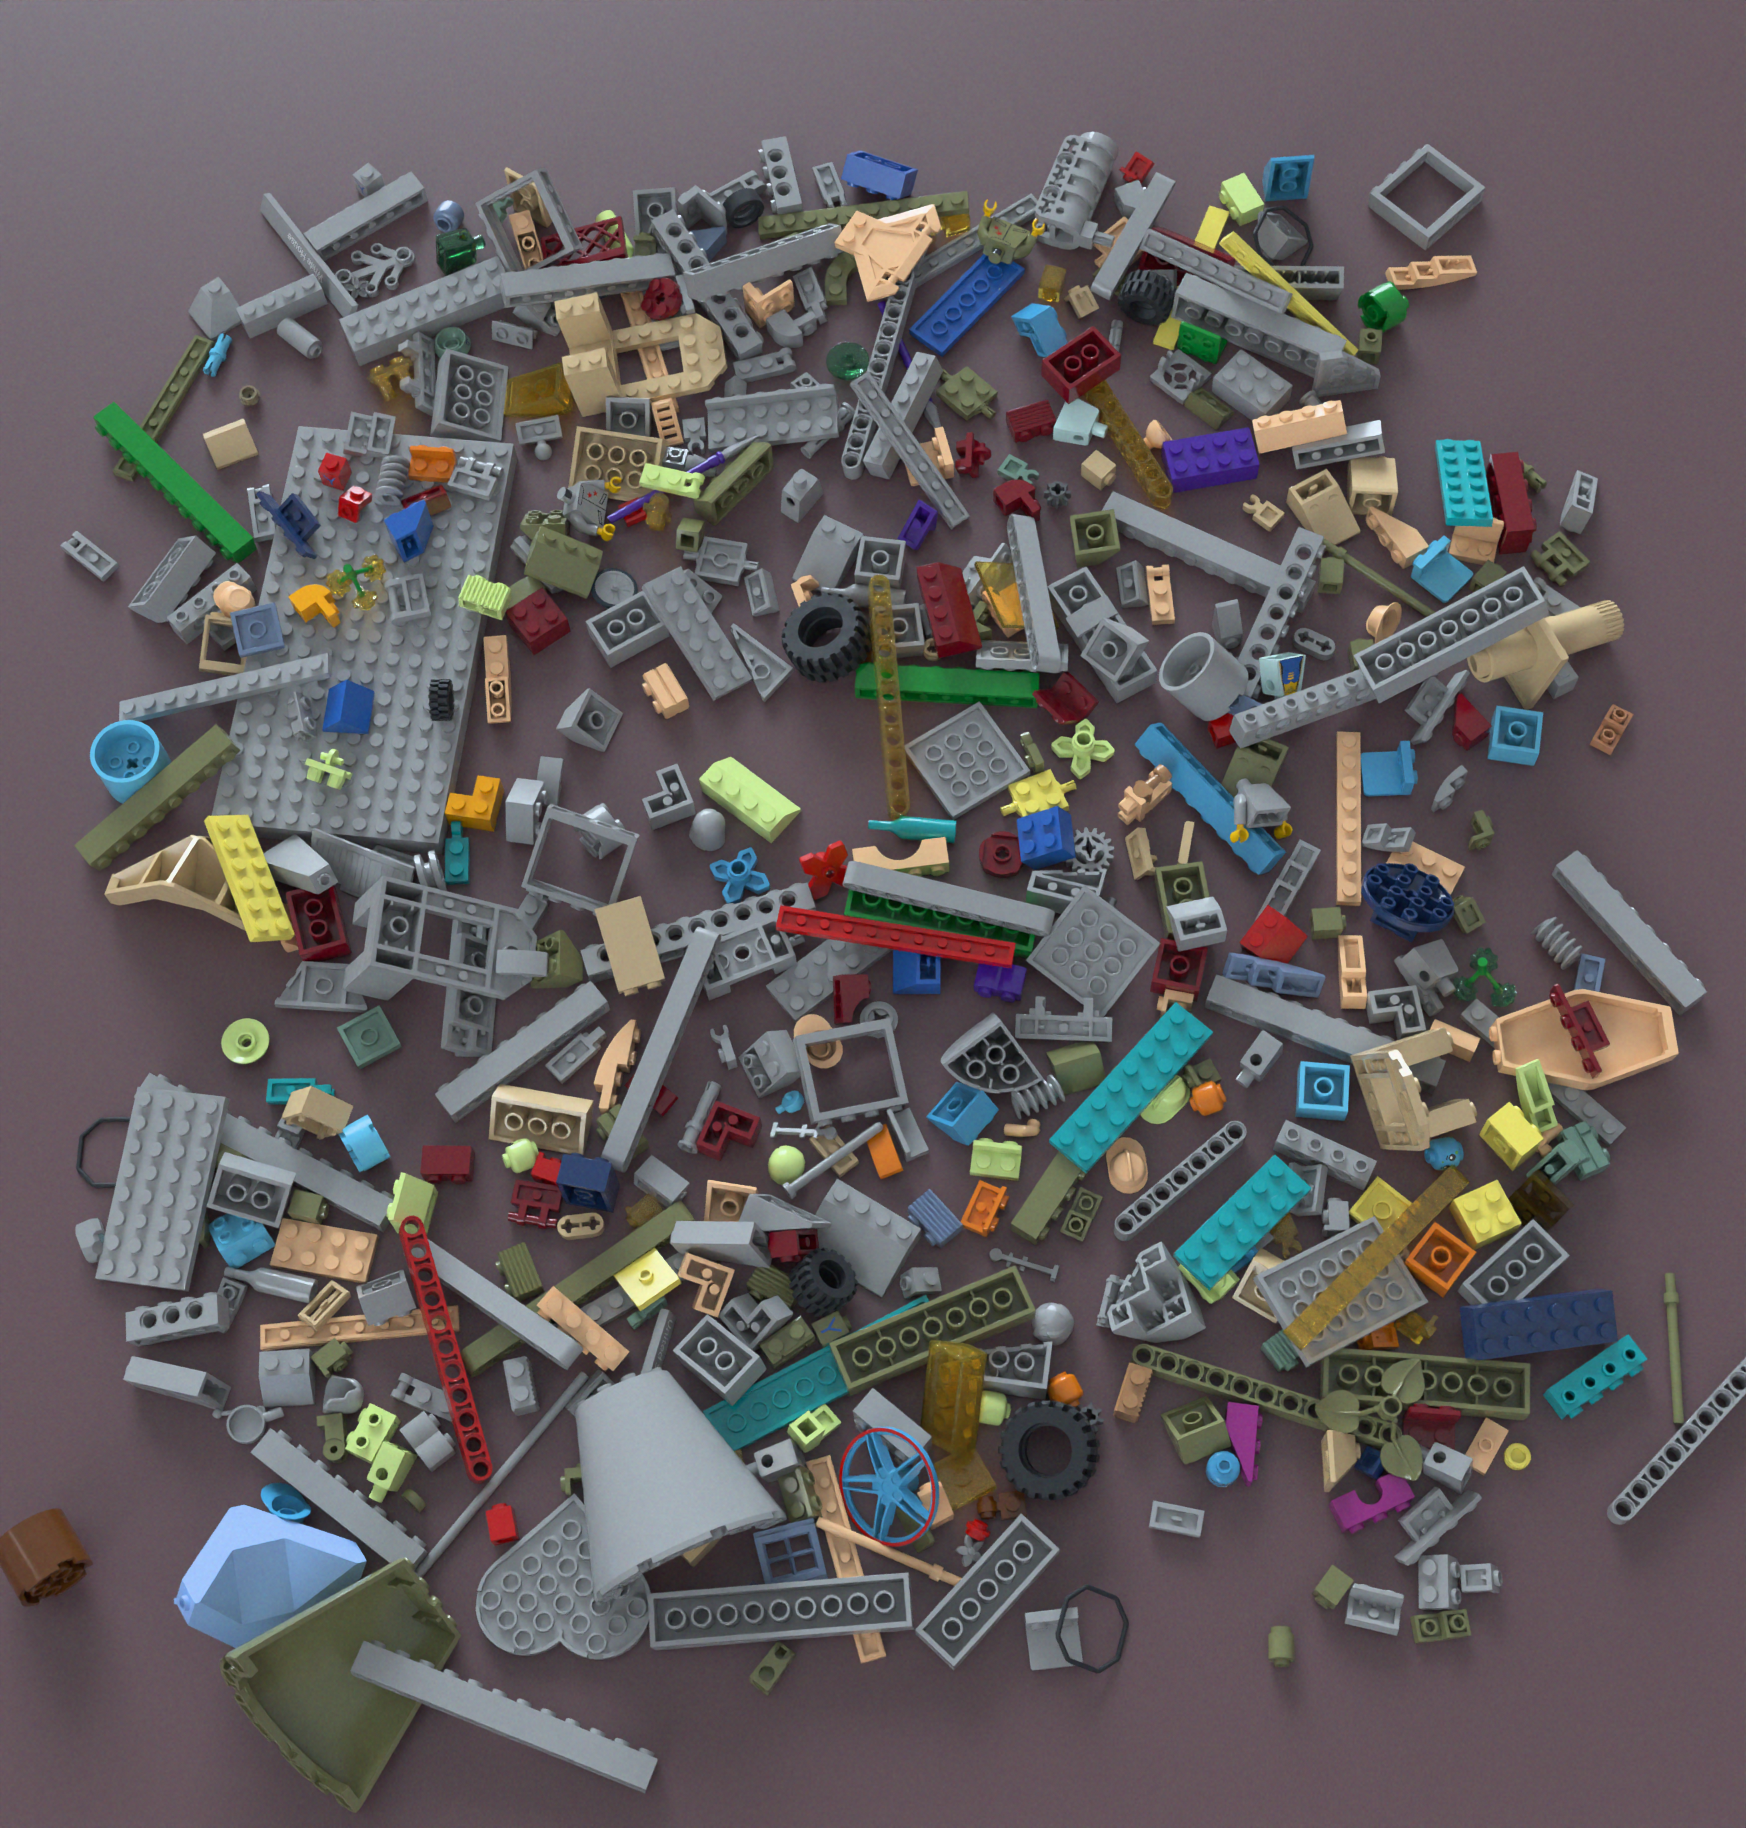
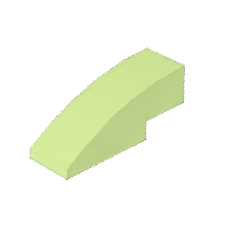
M1536 1059L1515 1068L1518 1095L1524 1118L1530 1124L1538 1127L1541 1133L1558 1126L1552 1108L1555 1104L1540 1060Z

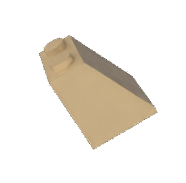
M1381 456L1378 458L1360 457L1350 459L1347 468V503L1352 514L1367 515L1369 507L1372 506L1392 516L1398 494L1395 458Z

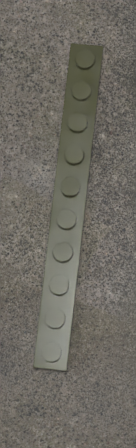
M968 191L763 216L758 217L760 240L785 237L795 232L802 233L829 223L840 225L841 229H844L856 211L875 219H882L934 204L938 217L969 214Z

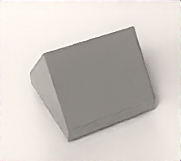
M733 376L725 382L724 398L733 397L737 394L746 395L747 383L737 376Z

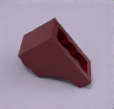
M841 974L833 976L834 1024L851 1023L857 1004L861 1000L869 998L871 982L868 979V974Z

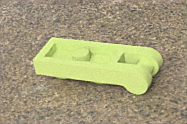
M645 463L639 484L640 487L696 499L699 498L701 492L699 488L700 485H703L705 476L701 473L695 472L692 474ZM691 483V486L686 487V484Z

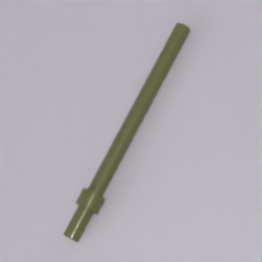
M1324 538L1323 545L1326 546L1325 550L1331 553L1333 557L1344 559V563L1424 616L1428 617L1435 613V611L1347 554V550L1341 546L1338 548Z
M1666 1273V1293H1663L1664 1304L1667 1305L1673 1423L1675 1425L1684 1424L1677 1315L1679 1293L1676 1292L1675 1273Z

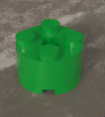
M1388 281L1362 294L1358 300V309L1362 308L1363 315L1360 317L1367 328L1382 330V333L1406 319L1409 302L1406 297L1401 295L1394 283Z

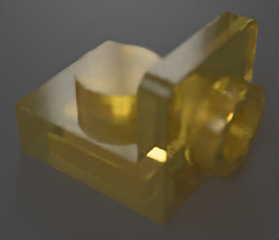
M648 1193L632 1208L629 1205L625 1208L627 1214L625 1219L635 1229L641 1227L664 1210Z
M1413 1311L1399 1318L1393 1327L1419 1345L1424 1337L1429 1340L1437 1330L1434 1324L1439 1317L1434 1315L1427 1322Z

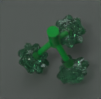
M1479 947L1475 953L1470 955L1472 960L1470 967L1475 969L1476 973L1467 979L1464 976L1460 978L1455 977L1453 985L1456 990L1453 993L1460 1000H1475L1476 993L1478 992V989L1474 987L1476 979L1480 975H1485L1495 991L1490 995L1492 1005H1497L1500 1008L1507 1007L1515 1001L1517 996L1516 986L1505 983L1502 986L1501 983L1496 982L1491 972L1498 968L1496 962L1498 956L1493 954L1491 948H1486L1484 951L1482 947Z

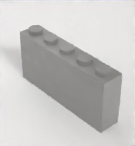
M1234 265L1235 268L1250 274L1242 265ZM1271 266L1306 300H1338L1344 289L1343 266Z

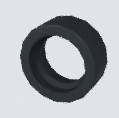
M744 188L732 193L723 203L726 210V220L733 228H744L758 220V217H761L764 211L763 201L757 191L752 188ZM746 205H749V206H747L745 209L741 210L740 212H737V211H738L739 209H741L742 207H744V206H746Z

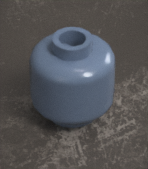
M446 200L439 205L433 219L438 229L451 233L459 228L465 214L459 204Z

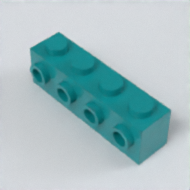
M1627 1334L1548 1388L1543 1396L1561 1420L1568 1415L1573 1419L1584 1411L1582 1408L1587 1402H1590L1591 1405L1595 1404L1604 1397L1603 1391L1608 1388L1613 1391L1624 1383L1622 1378L1628 1374L1634 1377L1644 1369L1642 1364L1647 1358L1629 1334Z

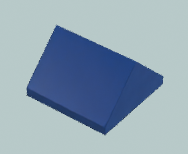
M345 680L331 687L328 692L323 732L369 734L375 692L350 680Z

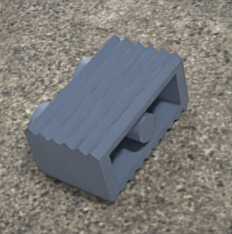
M928 1189L908 1207V1220L925 1231L924 1237L932 1246L936 1244L941 1249L963 1230V1224L931 1189Z

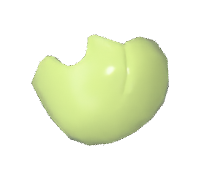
M780 1146L773 1151L769 1158L768 1172L770 1177L780 1185L786 1182L791 1184L801 1177L804 1172L805 1159L803 1153L795 1147Z

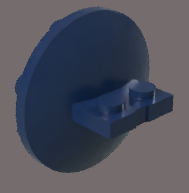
M1378 863L1366 872L1361 883L1362 895L1367 904L1374 910L1369 921L1393 931L1396 935L1411 943L1418 932H1434L1445 928L1454 914V902L1448 891L1439 883L1438 877L1432 874L1428 875L1410 863L1405 865Z

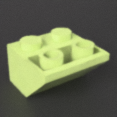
M401 1173L399 1180H396L394 1183L393 1194L395 1196L393 1203L388 1205L387 1218L396 1232L399 1233L400 1225L406 1217L417 1216L422 1220L427 1235L438 1191L434 1185L406 1173ZM413 1224L405 1226V1230L409 1234L418 1232Z

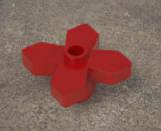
M842 841L828 845L826 852L809 853L799 858L804 873L813 875L808 886L814 900L826 896L832 882L844 887L843 881L847 866L842 864L848 854Z

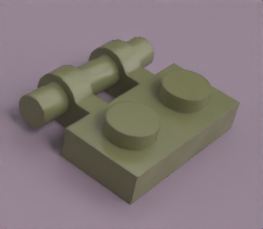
M1560 531L1542 544L1541 548L1545 553L1541 554L1536 549L1530 554L1535 560L1534 564L1538 568H1543L1549 574L1548 578L1552 582L1556 581L1561 587L1568 581L1563 576L1565 572L1573 578L1590 564V561ZM1553 559L1559 566L1555 568L1549 560Z

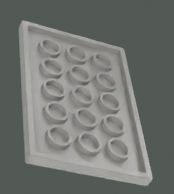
M1375 1216L1253 1278L1306 1367L1428 1303V1300Z

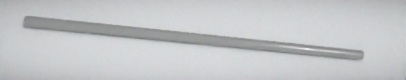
M582 1371L415 1569L414 1572L418 1577L422 1578L587 1381L589 1377Z

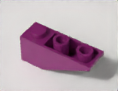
M1228 1402L1225 1412V1424L1232 1445L1230 1449L1239 1461L1240 1473L1245 1485L1250 1487L1252 1480H1257L1258 1464H1254L1255 1454L1259 1455L1260 1439H1256L1257 1429L1262 1427L1263 1415L1258 1414L1259 1406Z

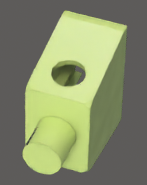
M383 1441L367 1476V1480L374 1483L368 1497L382 1503L388 1490L397 1492L418 1455L398 1444Z

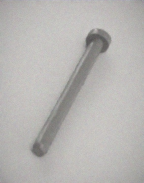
M876 1122L794 1182L783 1184L782 1188L791 1200L797 1196L795 1192L882 1131L883 1125L880 1122Z

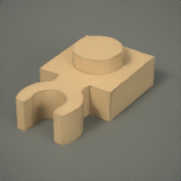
M1252 494L1250 496V502L1254 503V505H1248L1246 502L1243 504V510L1246 513H1254L1252 520L1269 532L1284 518L1282 510L1269 501L1261 504L1256 495Z

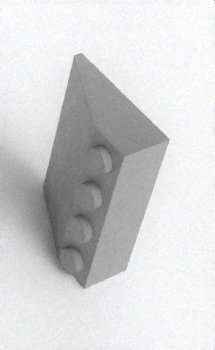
M446 349L438 362L430 435L438 438L500 443L508 366Z
M839 1179L835 1181L815 1216L832 1223L830 1228L817 1229L819 1248H828L829 1251L833 1249L837 1251L838 1255L842 1254L846 1262H850L852 1265L851 1269L856 1273L854 1278L858 1281V1284L881 1298L921 1239V1229Z

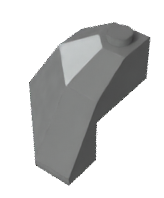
M1162 1241L1140 1252L1135 1261L1137 1266L1132 1275H1127L1119 1290L1121 1292L1116 1304H1111L1107 1311L1112 1332L1116 1335L1159 1343L1186 1339L1205 1329L1206 1326L1202 1312L1195 1296Z

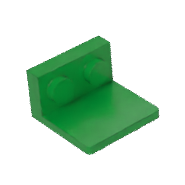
M1182 321L1179 327L1177 349L1185 354L1201 358L1205 362L1217 364L1227 346L1228 340Z

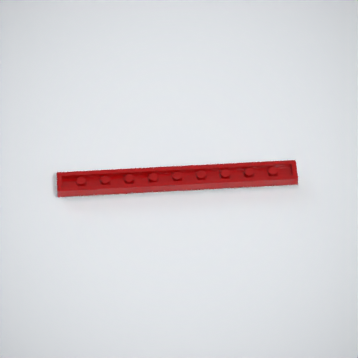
M780 905L776 923V931L1011 969L1016 943L782 905Z

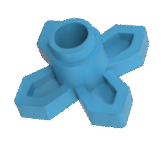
M752 847L740 851L737 859L730 863L721 859L710 864V871L714 879L727 883L722 891L726 904L740 903L745 889L756 894L770 889V883L765 873L753 871L758 860Z

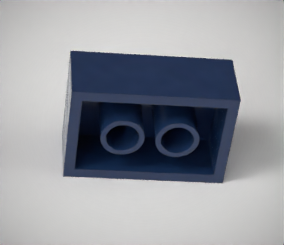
M579 1153L563 1154L556 1183L565 1203L613 1213L620 1184L612 1163L600 1157H596L595 1160L587 1159Z

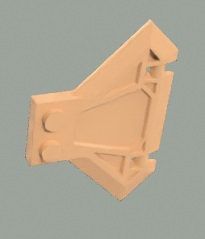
M934 204L882 219H875L856 211L834 243L836 248L854 255L867 302L895 295L898 292L899 287L895 285L896 282H905L933 241L929 237L930 233L938 234L941 225Z

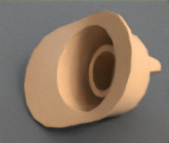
M1393 602L1389 606H1376L1366 622V629L1370 635L1375 637V644L1394 634L1402 615L1401 605L1398 602Z
M808 1014L797 1021L794 1027V1038L798 1035L829 1030L832 1027L823 1017ZM841 1041L806 1047L808 1060L813 1066L818 1068L835 1066L843 1054Z
M1127 1137L1118 1138L1106 1152L1109 1179L1116 1190L1132 1194L1141 1190L1147 1181L1148 1170L1145 1152L1138 1141Z

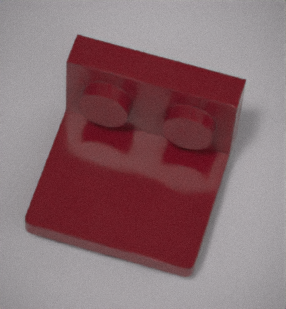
M1064 672L1051 689L1035 690L1032 694L1037 699V704L1047 709L1052 714L1053 720L1061 725L1080 723L1087 719L1099 703L1069 672Z
M1413 1404V1407H1409L1402 1417V1436L1410 1435L1418 1444L1430 1450L1434 1442L1455 1450V1424L1461 1417V1411L1455 1410L1453 1406H1439V1409L1429 1408L1427 1404Z

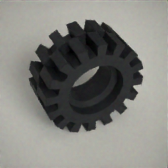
M431 679L428 698L429 713L432 721H451L453 719L454 690L451 679Z

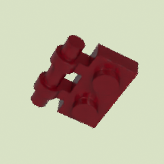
M516 1179L510 1203L513 1206H519L518 1213L509 1212L508 1221L517 1222V1225L525 1226L526 1224L536 1225L540 1229H547V1227L557 1228L558 1219L549 1218L550 1211L560 1213L563 1196L559 1187ZM528 1208L541 1210L540 1216L527 1214Z

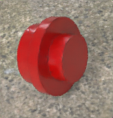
M974 1519V1521H967L966 1523L967 1529L965 1532L970 1537L982 1542L986 1537H989L991 1532L987 1529L988 1525L983 1521Z

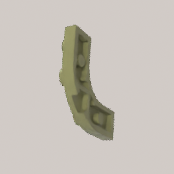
M843 252L828 267L825 276V299L827 306L847 305V282L850 276L858 271L854 255Z

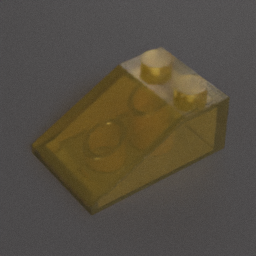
M560 362L507 379L503 415L505 417L545 418L571 413L574 397L565 379L563 364Z

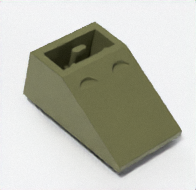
M1265 739L1241 749L1237 746L1221 785L1234 798L1239 791L1236 785L1244 778H1247L1251 784L1266 783L1272 788L1286 760L1289 747L1270 739Z

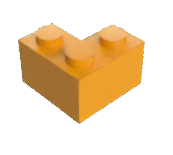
M478 775L472 796L450 793L445 809V816L449 825H451V821H461V826L463 825V827L494 832L504 794L501 780L499 778Z

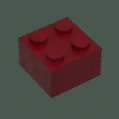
M542 587L505 612L509 625L533 655H536L571 632L567 617Z
M1161 938L1150 992L1164 995L1165 989L1194 994L1193 1001L1197 1002L1208 948L1197 947L1178 951L1176 941Z

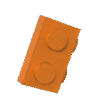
M979 1180L961 1219L963 1228L987 1237L990 1231L994 1232L999 1222L997 1214L1000 1209H1005L1009 1200L1007 1188L1002 1186L1000 1189Z

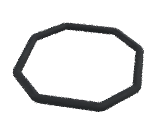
M1286 206L1266 208L1253 232L1257 254L1270 266H1277L1262 254L1257 233L1268 212L1284 210L1305 228L1309 247L1300 266H1305L1313 249V241L1308 224Z
M131 1117L99 1118L80 1135L76 1169L92 1187L112 1188L116 1186V1183H95L81 1169L84 1137L101 1122H130Z
M1086 1584L1065 1597L1055 1636L1062 1654L1068 1663L1098 1674L1120 1660L1129 1621L1120 1599L1116 1595ZM1085 1590L1114 1600L1124 1622L1115 1658L1099 1668L1070 1658L1060 1636L1069 1600Z

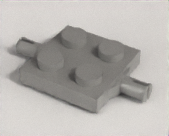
M704 536L702 546L698 552L684 551L683 559L696 561L695 574L704 581L739 586L741 575L745 569L757 571L759 568V562L746 560L748 543Z

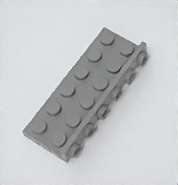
M820 384L813 387L801 386L797 389H778L773 392H756L749 395L737 394L733 397H714L705 400V406L708 410V447L710 453L722 452L727 447L756 435H760V437L753 442H768L771 446L839 437L838 395L834 384Z

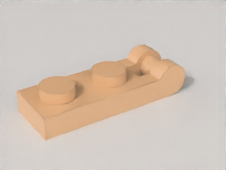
M1169 564L1153 568V565L1146 566L1152 625L1174 624L1175 616ZM1162 576V580L1154 581V577Z

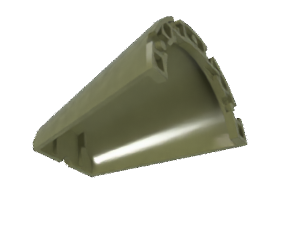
M405 1557L395 1560L233 1649L221 1658L219 1663L225 1684L227 1686L232 1685L235 1689L234 1699L260 1733L269 1742L275 1741L280 1747V1751H282L280 1754L315 1787L326 1795L331 1792L338 1804L354 1813H357L362 1807L422 1704L351 1674L350 1670L363 1641L371 1643V1640L379 1641L386 1645L385 1649L393 1653H395L396 1649L404 1651L411 1655L409 1659L418 1663L420 1659L426 1660L435 1665L434 1669L441 1671L461 1637V1634L456 1629V1621L451 1616L445 1614L442 1610L443 1604L437 1597H430L428 1595V1583L416 1575L414 1564Z

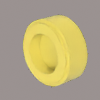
M1521 1443L1511 1444L1504 1452V1461L1513 1470H1522L1530 1463L1531 1453Z

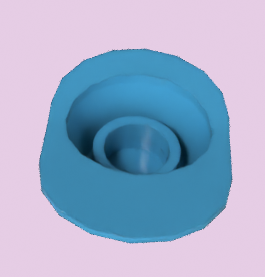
M271 1483L261 1490V1499L270 1514L302 1524L304 1518L311 1513V1507L302 1495L288 1484Z

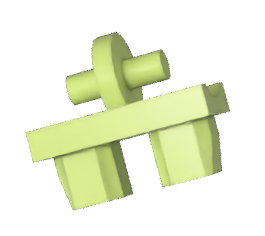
M331 749L328 754L321 753L320 759L326 760L325 764L309 758L306 759L305 765L309 766L307 779L321 783L326 771L330 773L327 786L341 790L345 779L351 780L353 773L335 767L336 764L342 766L344 763V759L339 758V751L336 749Z

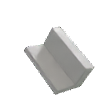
M910 1108L893 1114L891 1109L887 1110V1120L906 1162L928 1154L929 1149Z

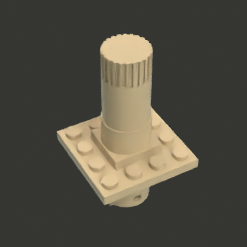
M1611 600L1597 602L1556 616L1545 617L1467 658L1468 665L1472 674L1481 682H1489L1505 677L1524 710H1528L1534 707L1568 661V655L1619 639L1624 631V618L1620 612L1621 610Z

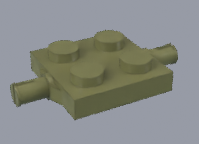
M967 366L952 376L942 368L943 372L940 378L945 383L936 390L937 397L966 421L979 413H983L990 420L996 416V412L988 407V405L997 397L998 391Z

